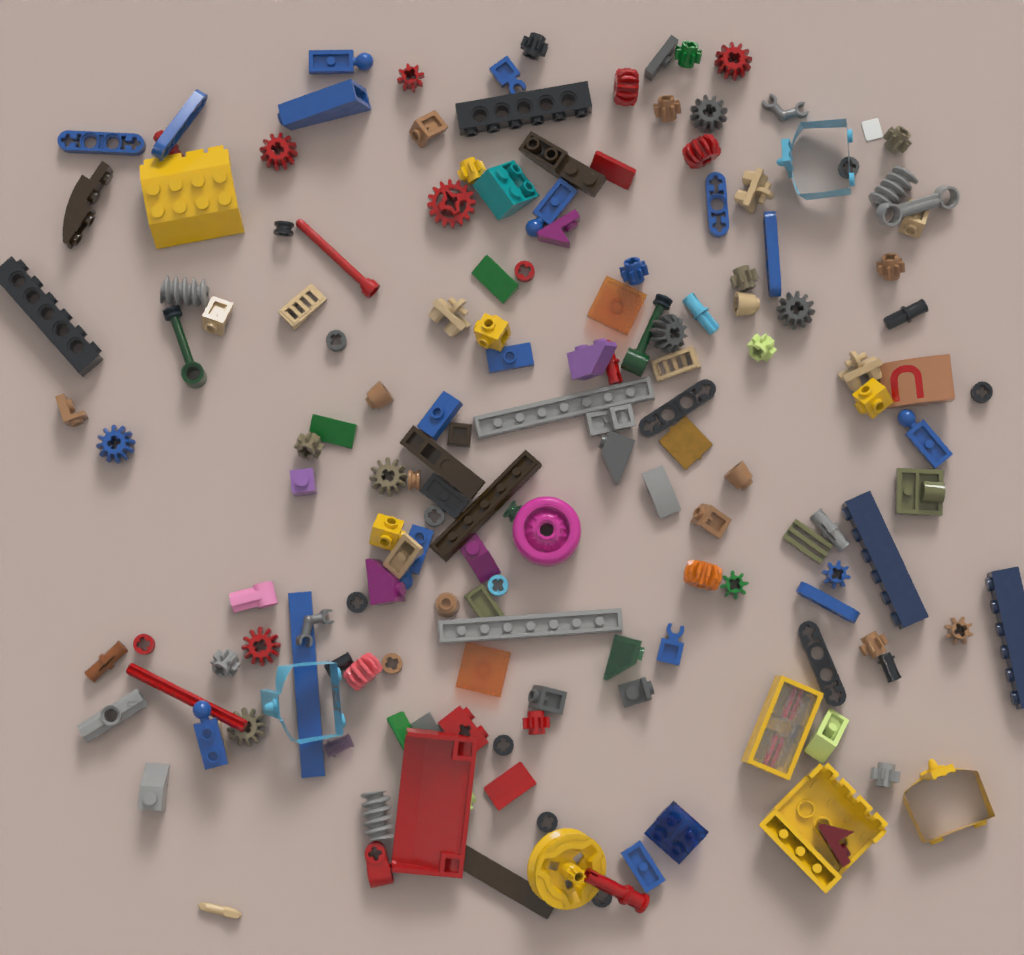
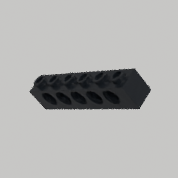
M588 81L456 103L455 108L460 136L474 137L478 133L485 131L487 133H496L503 128L514 130L526 124L538 126L544 124V121L553 120L554 122H561L566 120L567 117L572 116L584 118L592 113V102ZM566 99H570L574 102V104L570 107L564 106L562 102ZM548 103L552 108L550 110H543L540 106ZM521 107H527L530 109V112L521 114L518 110ZM499 111H506L508 113L505 118H499L496 114ZM479 114L486 117L482 122H477L474 118Z
M11 256L0 265V285L76 371L84 377L104 360L99 355L102 350L94 341L89 343L84 338L88 334L79 324L74 327L70 322L73 319L72 316L64 308L61 311L55 305L58 301L50 292L47 294L43 292L41 287L44 285L35 275L32 278L28 275L27 271L29 268L21 259L16 261ZM19 278H25V282L22 286H15V283ZM35 294H39V300L36 303H30V298ZM54 311V316L51 319H44L46 312ZM61 328H69L65 336H59ZM82 343V351L79 353H74V346L76 344Z

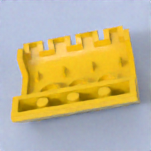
M223 145L209 147L208 153H204V149L186 152V157H182V153L167 155L164 161H160L158 158L145 159L144 165H139L148 223L156 249L245 233L234 186L230 153L228 149H224Z
M819 763L770 810L759 823V826L826 894L842 878L841 875L873 843L876 844L886 834L884 828L888 823L877 812L873 815L869 813L873 808L861 795L856 798L853 797L856 790L844 778L839 781L836 780L839 773L829 763H826L824 766ZM822 823L854 831L839 841L840 845L844 843L850 851L851 856L848 858L851 863L844 867L839 866L815 825Z

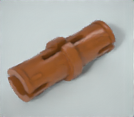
M118 640L105 654L98 656L99 660L84 672L85 675L95 683L108 669L114 668L113 664L127 653L128 649Z

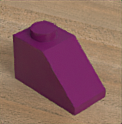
M365 559L370 605L381 606L405 602V584L400 582V579L383 566L381 560Z

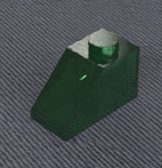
M617 634L614 635L603 677L604 681H609L636 665L637 660L642 661L645 650L644 647H641L642 641Z

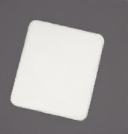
M878 118L861 122L866 141L883 137Z

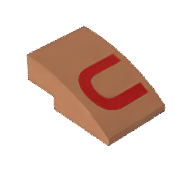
M950 354L882 363L883 365L879 366L882 378H879V383L886 387L893 400V403L886 409L928 406L929 404L952 402L955 399Z

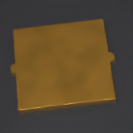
M686 416L674 427L671 426L670 431L658 441L685 470L697 459L701 460L702 455L713 445Z

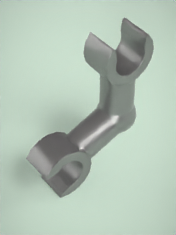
M769 95L773 104H767L762 100L763 108L771 110L780 121H786L796 116L798 118H805L809 111L802 113L798 110V108L805 105L803 101L797 103L795 108L784 111L777 104L775 95Z
M323 609L319 614L305 616L303 618L302 632L296 637V645H301L302 639L305 637L307 640L306 647H311L313 644V638L310 635L312 624H332L334 620H326L325 615L333 610Z

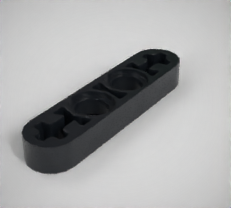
M703 379L654 410L640 421L638 426L640 434L643 437L652 438L714 397L716 392L715 384L711 380ZM701 385L705 387L710 386V395L707 396L706 393H703L698 397L701 401L697 402L696 396L691 391L694 390L695 394H697L702 389ZM682 397H690L693 401V406L691 408H683L680 404ZM664 409H671L674 413V418L666 421L662 418L661 412ZM657 415L659 422L663 426L660 427L659 423L653 426V432L649 430L644 431L645 422L648 424L653 423L656 420L653 416Z
M806 621L798 627L797 634L820 690L824 693L823 697L826 703L833 707L840 706L846 700L845 689L819 627L812 621ZM806 625L808 628L814 629V632L811 634L813 640L817 638L819 642L813 643L809 647L806 642H810L809 636L802 634ZM813 647L822 648L824 654L821 659L816 660L811 656ZM823 668H829L832 671L833 676L830 681L821 679L820 671ZM837 682V685L833 686L836 693H841L838 703L835 700H830L829 696L832 695V691L830 688L825 690L824 685Z

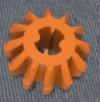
M690 560L687 566H685L683 581L695 588L715 591L718 590L721 584L723 570L717 565L708 562Z

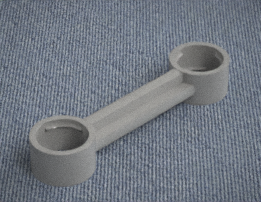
M942 185L936 188L934 194L899 205L887 202L880 204L876 210V219L881 225L896 226L902 217L935 207L952 209L958 204L960 195L955 187ZM948 189V191L950 192V200L945 205L943 203L942 196L943 193ZM891 207L893 209V217L887 222L885 212L887 208Z

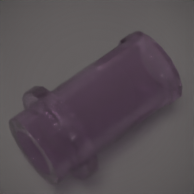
M349 733L331 742L328 740L323 746L328 757L333 756L335 758L336 754L351 747L353 748L354 744Z

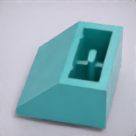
M514 160L487 169L473 184V187L498 221L512 216L540 196L535 190L534 185L527 179L521 167Z

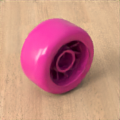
M551 496L534 498L525 503L514 518L512 525L513 542L519 554L528 562L541 567L556 566L567 561L577 550L581 538V523L575 510L565 501ZM550 525L553 528L552 535L543 536L540 532L541 527Z

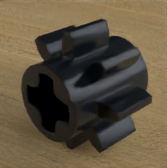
M531 32L529 37L524 35L520 49L524 50L523 55L525 57L538 60L539 56L545 57L548 44L545 43L546 38L543 35Z

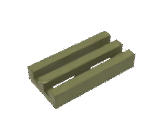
M797 519L794 520L782 537L819 565L834 546ZM797 526L826 548L822 549L794 528ZM792 533L800 540L805 542L807 545L812 547L814 550L819 552L821 555L819 557L816 556L814 553H812L807 548L802 546L800 543L795 541L789 535Z

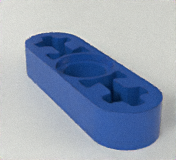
M712 172L705 181L708 231L713 237L721 238L727 234L729 229L726 179L723 174ZM714 178L717 179V182H721L718 185V194H714V185L710 184ZM715 199L721 200L723 203V208L719 211L711 207V202ZM716 216H720V225L725 226L721 232H717V228H713L716 225Z
M801 581L796 590V593L850 623L855 624L860 615V612L805 582Z

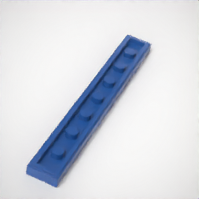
M312 592L288 593L293 664L317 662L314 624H312L310 634L313 638L312 646L306 647L307 640L305 637L302 639L301 645H296V637L302 632L303 618L307 615H313ZM317 665L294 667L299 739L323 736ZM323 739L299 744L302 778L325 776Z

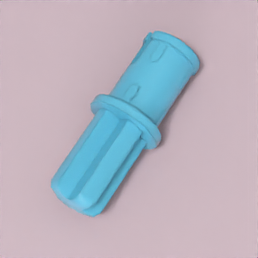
M694 293L689 294L683 299L682 303L694 315L693 319L698 320L708 334L711 335L719 329V324L708 312L709 308L704 307Z

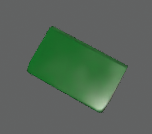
M488 255L471 272L502 304L519 289V285Z
M313 414L309 431L320 436L322 442L352 449L358 426Z
M402 711L389 716L387 721L404 751L406 727L412 728Z

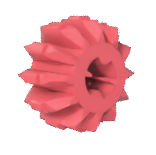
M366 653L346 669L343 677L347 684L357 691L364 688L379 675L383 667L375 656L371 653Z

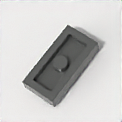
M673 35L668 38L646 67L644 77L652 81L662 67L665 69L671 62V55L675 51L676 45H678V39Z

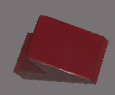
M822 823L815 825L839 866L844 867L851 863L848 858L851 856L850 851L844 843L840 845L839 841L854 831Z

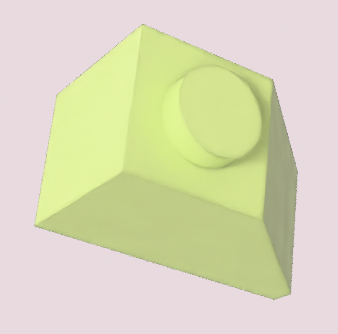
M829 708L810 737L804 752L824 764L837 747L849 720Z

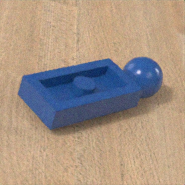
M309 50V74H354V66L365 71L369 70L374 62L373 57L365 52L354 57L353 50Z
M559 178L533 210L532 214L537 218L527 222L525 227L526 233L531 237H537V232L543 229V224L545 223L548 226L556 221L576 196L578 190L562 178Z
M904 409L899 412L897 417L898 423L910 429L905 436L933 469L953 455L924 419L917 424L915 422V413L912 410Z
M412 524L409 536L423 547L424 553L413 562L406 574L400 579V582L405 584L406 590H409L413 585L412 573L420 574L434 535V531Z
M198 701L193 706V714L196 718L200 719V722L194 723L193 726L205 770L226 765L229 761L217 718L209 719L211 706L207 701Z

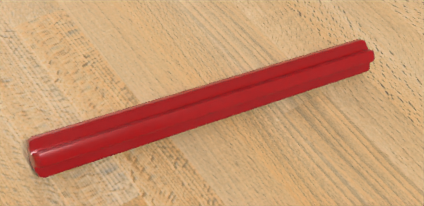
M130 663L126 669V674L191 707L198 701H207L134 663ZM207 701L211 706V717L217 718V720L241 732L245 730L248 724L247 720Z

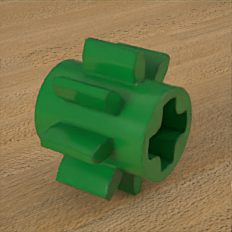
M683 41L682 46L676 45L674 59L678 60L679 66L693 68L695 63L700 64L702 50L698 49L699 45L697 43Z
M732 570L729 578L723 575L722 579L725 581V584L720 585L719 588H725L726 593L724 597L731 594L734 600H736L739 592L742 595L746 594V591L742 588L748 585L749 582H743L741 579L744 575L743 573L736 576ZM729 581H738L737 587L739 590L737 588L731 590L729 588L731 586Z

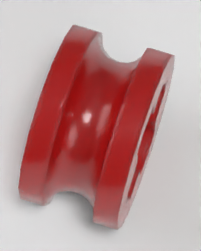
M520 261L515 266V276L519 281L525 283L534 278L535 269L529 261ZM523 266L526 269H531L527 277H524L523 274H518Z
M140 634L133 641L134 650L142 655L151 654L155 649V641L147 634ZM143 638L150 642V646H147L145 651L138 646L139 643H142L141 639Z

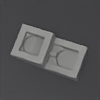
M631 404L610 407L607 410L584 415L589 437L636 426Z
M662 465L641 473L660 519L681 510Z

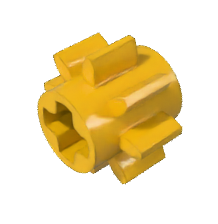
M469 157L459 163L460 170L457 171V174L461 181H467L469 185H472L486 171L483 161L476 160L475 157Z

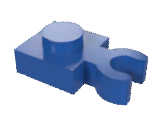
M508 56L489 68L490 73L502 88L506 85L509 86L510 94L516 93L514 88L517 86L526 91L525 83L522 80L516 79L520 76V72Z
M669 623L666 627L668 639L661 638L656 661L679 666L684 643L678 642V638L683 635L684 626H680L679 633L674 634L671 631L672 623Z

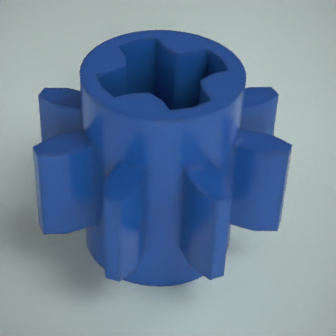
M638 257L626 259L624 267L619 268L621 278H623L624 282L628 281L630 285L641 284L645 280L644 276L649 275L645 261H640Z
M840 560L836 562L835 566L828 562L827 567L829 570L821 572V574L826 575V580L823 583L829 582L832 584V589H835L836 584H839L842 588L845 587L843 580L851 578V576L846 575V570L849 567L843 568L840 566ZM833 571H839L841 573L839 579H833L831 577Z

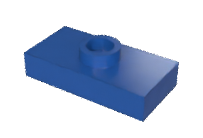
M530 342L503 347L501 352L495 349L486 350L490 374L534 366Z
M443 391L419 422L417 428L434 440H437L463 404L452 395Z
M640 840L621 852V855L645 893L666 881Z

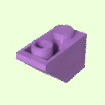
M606 338L593 341V345L576 346L575 351L567 353L572 380L585 381L603 375L617 348L616 342L607 341Z

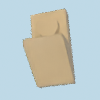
M405 532L382 565L398 579H401L413 562L424 553L423 547Z

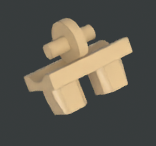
M757 168L756 171L745 170L742 182L748 185L749 189L747 192L738 189L734 197L737 204L745 207L746 211L754 214L758 203L764 205L766 199L772 200L774 198V193L770 191L772 184L767 182L768 176L763 173L764 169Z
M451 297L448 300L451 305L443 298L439 300L436 298L432 302L434 307L428 316L436 323H440L446 316L450 322L444 330L449 336L455 337L461 331L467 330L471 326L460 315L462 314L465 317L468 314V311L463 307L466 304L464 298L457 302Z
M853 350L849 352L851 359L844 362L847 369L837 373L839 379L844 381L850 390L855 391L863 386L860 375L866 373L868 380L871 378L875 380L882 378L879 366L883 364L880 358L876 359L875 356L868 358L865 352L858 355Z

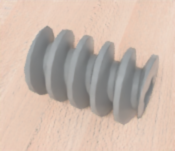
M894 166L892 173H888L886 179L880 182V186L874 189L875 192L869 194V200L876 210L882 203L895 202L899 204L901 201L898 195L906 197L907 194L903 189L911 191L912 186L910 182L917 184L918 180L908 170ZM887 210L885 212V216H889Z
M166 275L161 285L160 303L162 304L166 299L167 304L171 305L175 299L176 305H181L184 300L186 306H190L193 301L195 307H199L202 302V306L206 308L209 301V287L206 286L205 279H202L200 285H197L196 278H193L191 284H188L187 277H184L182 283H179L178 276H175L173 282H170L169 275Z
M386 791L369 792L360 795L361 798L368 800L362 803L361 806L368 808V811L362 813V816L369 818L368 821L363 823V826L370 827L369 830L364 832V835L371 837L369 840L394 837V834L387 832V830L393 828V824L386 823L387 820L392 818V815L385 813V811L391 809L390 805L384 804V802L390 800V796L383 795Z

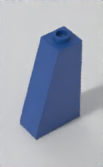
M352 79L278 104L279 113L277 116L280 124L292 131L367 112L372 109L367 90Z

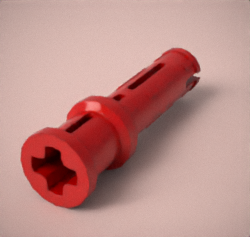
M591 868L585 870V883L614 896L620 904H627L635 908V912L639 914L643 913L648 907L650 901L648 894H641L635 891L633 886L629 884L621 885Z

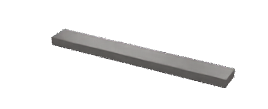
M650 376L474 416L473 420L478 440L584 416L587 413L607 410L610 407L654 400L655 395Z
M621 608L437 621L439 644L623 632Z

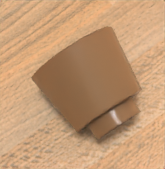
M378 381L366 393L368 397L365 398V401L372 409L377 408L378 410L395 401L381 381Z
M744 461L739 462L724 475V478L736 489L741 488L745 490L753 483L751 480L753 475Z
M445 592L438 595L435 599L434 607L437 614L441 617L449 618L456 615L459 611L460 603L457 596L453 593Z

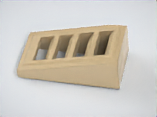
M311 283L282 307L278 313L296 330L327 298ZM311 292L318 301L314 302L308 294ZM305 298L312 306L308 308L301 300ZM298 304L305 312L301 314L295 306ZM292 310L298 318L294 319L289 312Z
M694 346L650 360L657 382L702 368ZM686 354L690 355L693 365H688ZM677 357L681 358L684 368L680 369ZM667 360H672L675 371L671 372ZM663 362L666 371V374L662 375L659 366V363Z

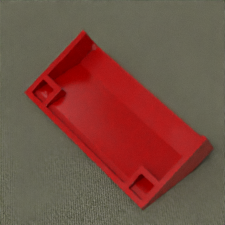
M406 727L391 858L392 872L462 879L478 738Z

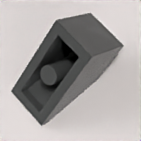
M609 431L608 436L603 435L599 448H602L601 457L614 485L618 486L636 440Z

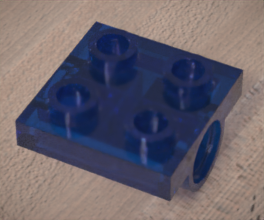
M672 801L644 832L649 839L678 864L709 833L675 801Z

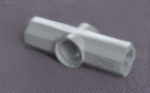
M135 689L113 704L105 706L100 712L80 723L77 727L82 737L89 743L111 728L121 725L124 720L141 711L148 704L139 689ZM115 709L118 717L114 722H110L108 720V713L110 710Z

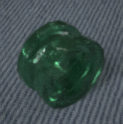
M515 500L509 505L502 516L504 518L508 517L511 523H513L517 512L522 507V505L518 506Z

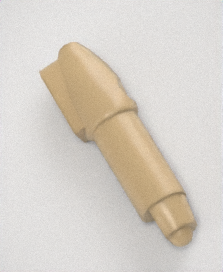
M208 902L198 904L199 909L226 918L237 919L242 916L241 912L232 907H224Z

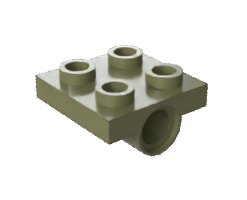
M897 468L895 514L942 516L945 499L944 470Z

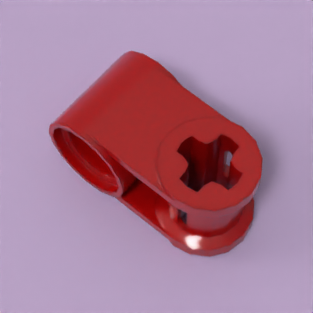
M380 841L370 842L365 849L370 888L394 884L391 864L389 863L385 845ZM373 847H376L377 850L382 851L379 854L378 858H375L373 854L370 855L369 853L372 851Z

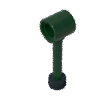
M656 294V298L653 301L656 307L636 349L629 347L620 368L637 376H642L650 356L645 354V350L650 342L649 339L653 335L649 331V329L654 328L652 321L658 320V316L662 315L664 310H669L673 302L666 295Z
M170 306L163 310L166 321H171L185 361V365L181 370V376L190 388H201L207 381V374L199 363L194 362L179 319L183 315L180 306ZM192 371H199L200 374L197 379H189V374Z

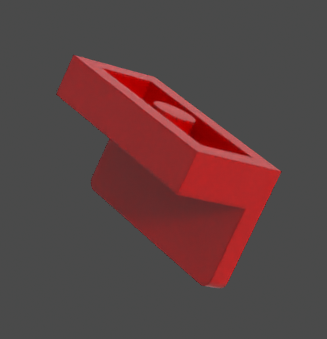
M518 762L486 785L484 790L498 811H500L537 783L523 763Z

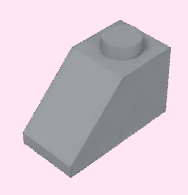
M146 762L140 784L138 809L166 811L170 764Z

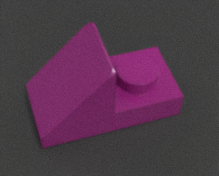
M576 209L537 232V239L540 242L570 248V242L564 231L570 232L578 226L577 223L580 222V216Z
M477 533L459 549L481 584L488 581L494 575L501 573Z

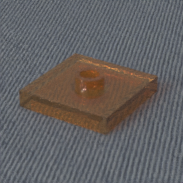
M606 275L587 317L628 336L647 294Z
M466 642L455 687L501 698L511 652Z

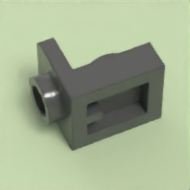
M646 677L618 685L624 708L652 699L651 695L655 694L651 680L647 681Z
M533 685L528 695V707L562 715L567 692L546 686Z

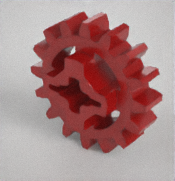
M448 179L447 185H444L441 181L439 189L437 187L432 188L434 195L428 194V199L432 202L427 203V208L432 209L429 212L430 217L436 216L434 219L436 224L442 221L443 228L447 224H451V228L454 229L456 223L463 227L464 219L468 222L470 221L468 214L475 213V209L471 206L476 205V200L471 199L474 196L473 191L467 192V184L461 187L460 180L456 184H452L451 179ZM442 194V196H443L442 201L439 202L438 205L436 206L437 200H438V198L440 197V195ZM447 197L452 203H455V211L453 207L448 205ZM467 203L464 212L461 214V207ZM446 214L452 216L453 218L445 217L443 215Z

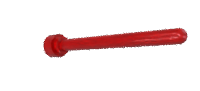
M302 219L296 221V226L360 285L361 293L368 299L379 290L380 285L374 279H366Z

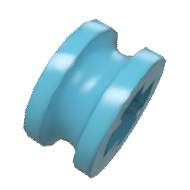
M494 575L488 581V590L494 596H502L508 590V581L502 575ZM494 580L498 582L502 580L504 582L502 584L504 588L502 591L499 592L497 589L496 592L492 589L494 587L492 583Z

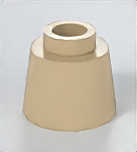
M735 292L733 310L736 317L753 315L755 311H759L760 299L756 298L755 294Z

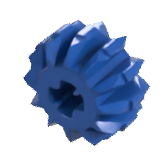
M112 425L111 432L104 428L103 432L106 435H98L97 437L103 441L96 444V448L102 449L99 455L101 457L107 456L106 461L109 463L114 459L117 464H120L121 457L126 461L129 460L126 453L133 454L135 452L129 446L136 444L135 440L130 439L133 435L132 432H126L124 426L117 429L116 425ZM115 440L121 443L117 445V449L111 446L115 444Z

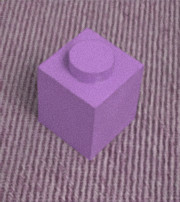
M313 468L290 470L291 489L295 497L317 494L316 476Z

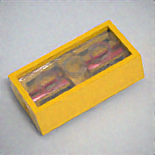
M775 675L741 762L781 779L790 780L824 693L785 676Z

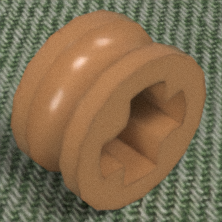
M409 470L408 490L412 488L420 490V470H417V472Z
M389 653L383 657L381 665L385 672L396 674L401 671L403 662L399 655ZM387 659L398 660L399 663L396 664L397 668L395 670L391 667H386Z

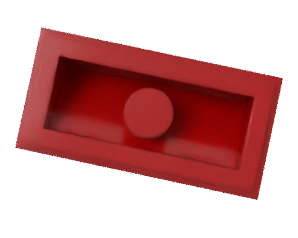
M600 151L595 152L590 168L606 176L608 181L628 190L636 177V169Z

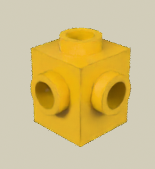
M484 313L481 320L475 323L473 329L476 341L480 346L492 348L500 352L511 336L509 322L504 321L497 315L491 316Z
M871 378L852 394L856 401L854 406L861 415H868L871 419L875 418L893 403L886 387L874 378Z
M378 513L372 526L369 544L392 551L406 532L403 530L405 521Z

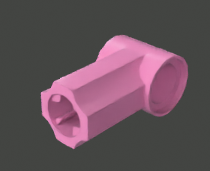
M273 581L262 582L253 585V588L229 593L234 613L257 607L258 609L278 604Z

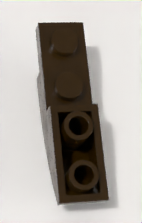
M530 131L519 147L521 153L558 179L562 178L576 190L580 189L594 198L607 180L606 176L569 156L567 151Z
M103 161L90 179L81 175L69 198L62 230L63 243L69 249L79 244L85 228L90 227L94 222L96 212L90 205L97 202L101 189L104 185L107 186L113 178L112 173L114 171L110 165Z
M414 425L400 441L401 445L471 500L486 483Z

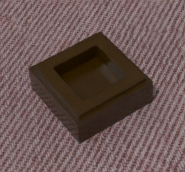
M450 422L447 445L470 448L472 424Z

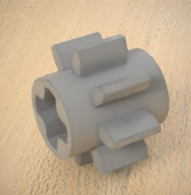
M227 649L224 652L218 650L210 662L213 672L217 676L224 678L227 675L233 677L241 665L238 662V655L234 651Z
M878 762L877 768H871L870 779L876 780L875 786L893 788V783H899L900 772L895 771L896 765Z

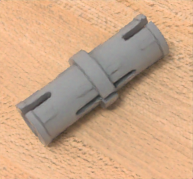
M821 508L810 517L823 532L822 536L824 538L827 537L839 553L850 544V541L837 528L838 525L836 523L833 524Z

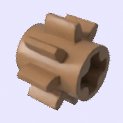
M673 95L660 96L658 103L653 104L655 117H660L662 122H672L677 119V114H681L679 99L675 100Z
M895 253L884 254L881 257V261L876 262L877 272L880 277L883 276L884 280L895 281L900 278V273L905 272V262Z
M954 617L950 618L952 624L944 626L948 630L945 638L950 637L953 639L952 645L957 644L958 640L962 644H966L967 640L965 637L973 636V633L969 632V627L972 626V623L966 624L964 622L965 617H961L958 622ZM959 627L963 629L960 634L954 633V630Z
M874 631L860 639L863 645L859 646V649L863 656L869 654L871 659H874L887 651L884 645L889 642L884 633L878 636L877 632Z

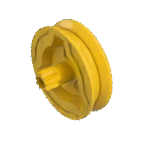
M572 828L554 830L540 839L530 854L527 864L529 885L533 892L550 906L561 910L576 909L588 903L598 893L599 889L584 882V878H586L584 873L587 868H591L605 876V855L600 845L594 839L579 830ZM581 853V854H582V857H581V859L576 863V862L573 860V858H574L577 854ZM569 880L572 882V887L566 888L565 881Z

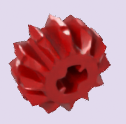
M730 42L729 48L723 44L721 51L716 52L715 57L717 59L714 61V66L719 67L717 69L718 74L725 73V80L729 75L732 76L733 81H736L737 75L744 78L745 71L749 72L751 69L749 64L752 62V57L747 56L749 49L741 50L742 43L738 44V47H734V43ZM730 59H731L732 61L737 60V64H736L735 62H731V63H730L729 60H730Z
M618 68L616 71L613 86V100L616 105L628 107L629 105L634 106L637 102L639 74L636 69Z
M280 132L278 138H275L273 134H270V141L263 139L265 146L259 149L263 153L260 158L262 161H267V168H271L274 165L275 171H279L280 166L287 170V163L294 165L295 161L292 157L298 156V152L294 150L297 145L295 142H291L292 139L289 135L284 138L283 133ZM277 149H282L283 153L280 151V155H276L275 151L278 152Z
M704 134L687 143L686 147L682 150V155L690 169H699L715 160L720 155L721 148L713 134Z
M258 627V635L253 630H250L249 633L252 638H243L249 645L241 646L242 650H249L244 655L245 659L253 656L251 664L255 665L259 659L260 666H265L266 658L272 664L274 661L271 655L273 654L277 657L280 655V653L274 651V648H280L281 644L273 643L279 636L275 634L270 637L272 630L269 628L265 631L264 635L262 627ZM263 641H265L266 643L264 645L267 646L266 650H260V652L258 653L257 650H259V648L256 647L257 643H262Z

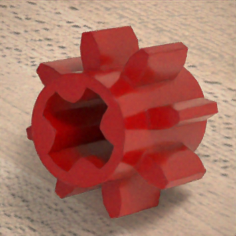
M407 63L404 70H398L402 77L397 78L398 84L403 83V91L410 89L415 93V89L418 86L423 87V82L419 79H423L425 76L424 72L418 73L419 65L411 67Z
M528 711L527 718H522L523 729H528V735L546 734L545 728H550V716L545 717L544 711Z

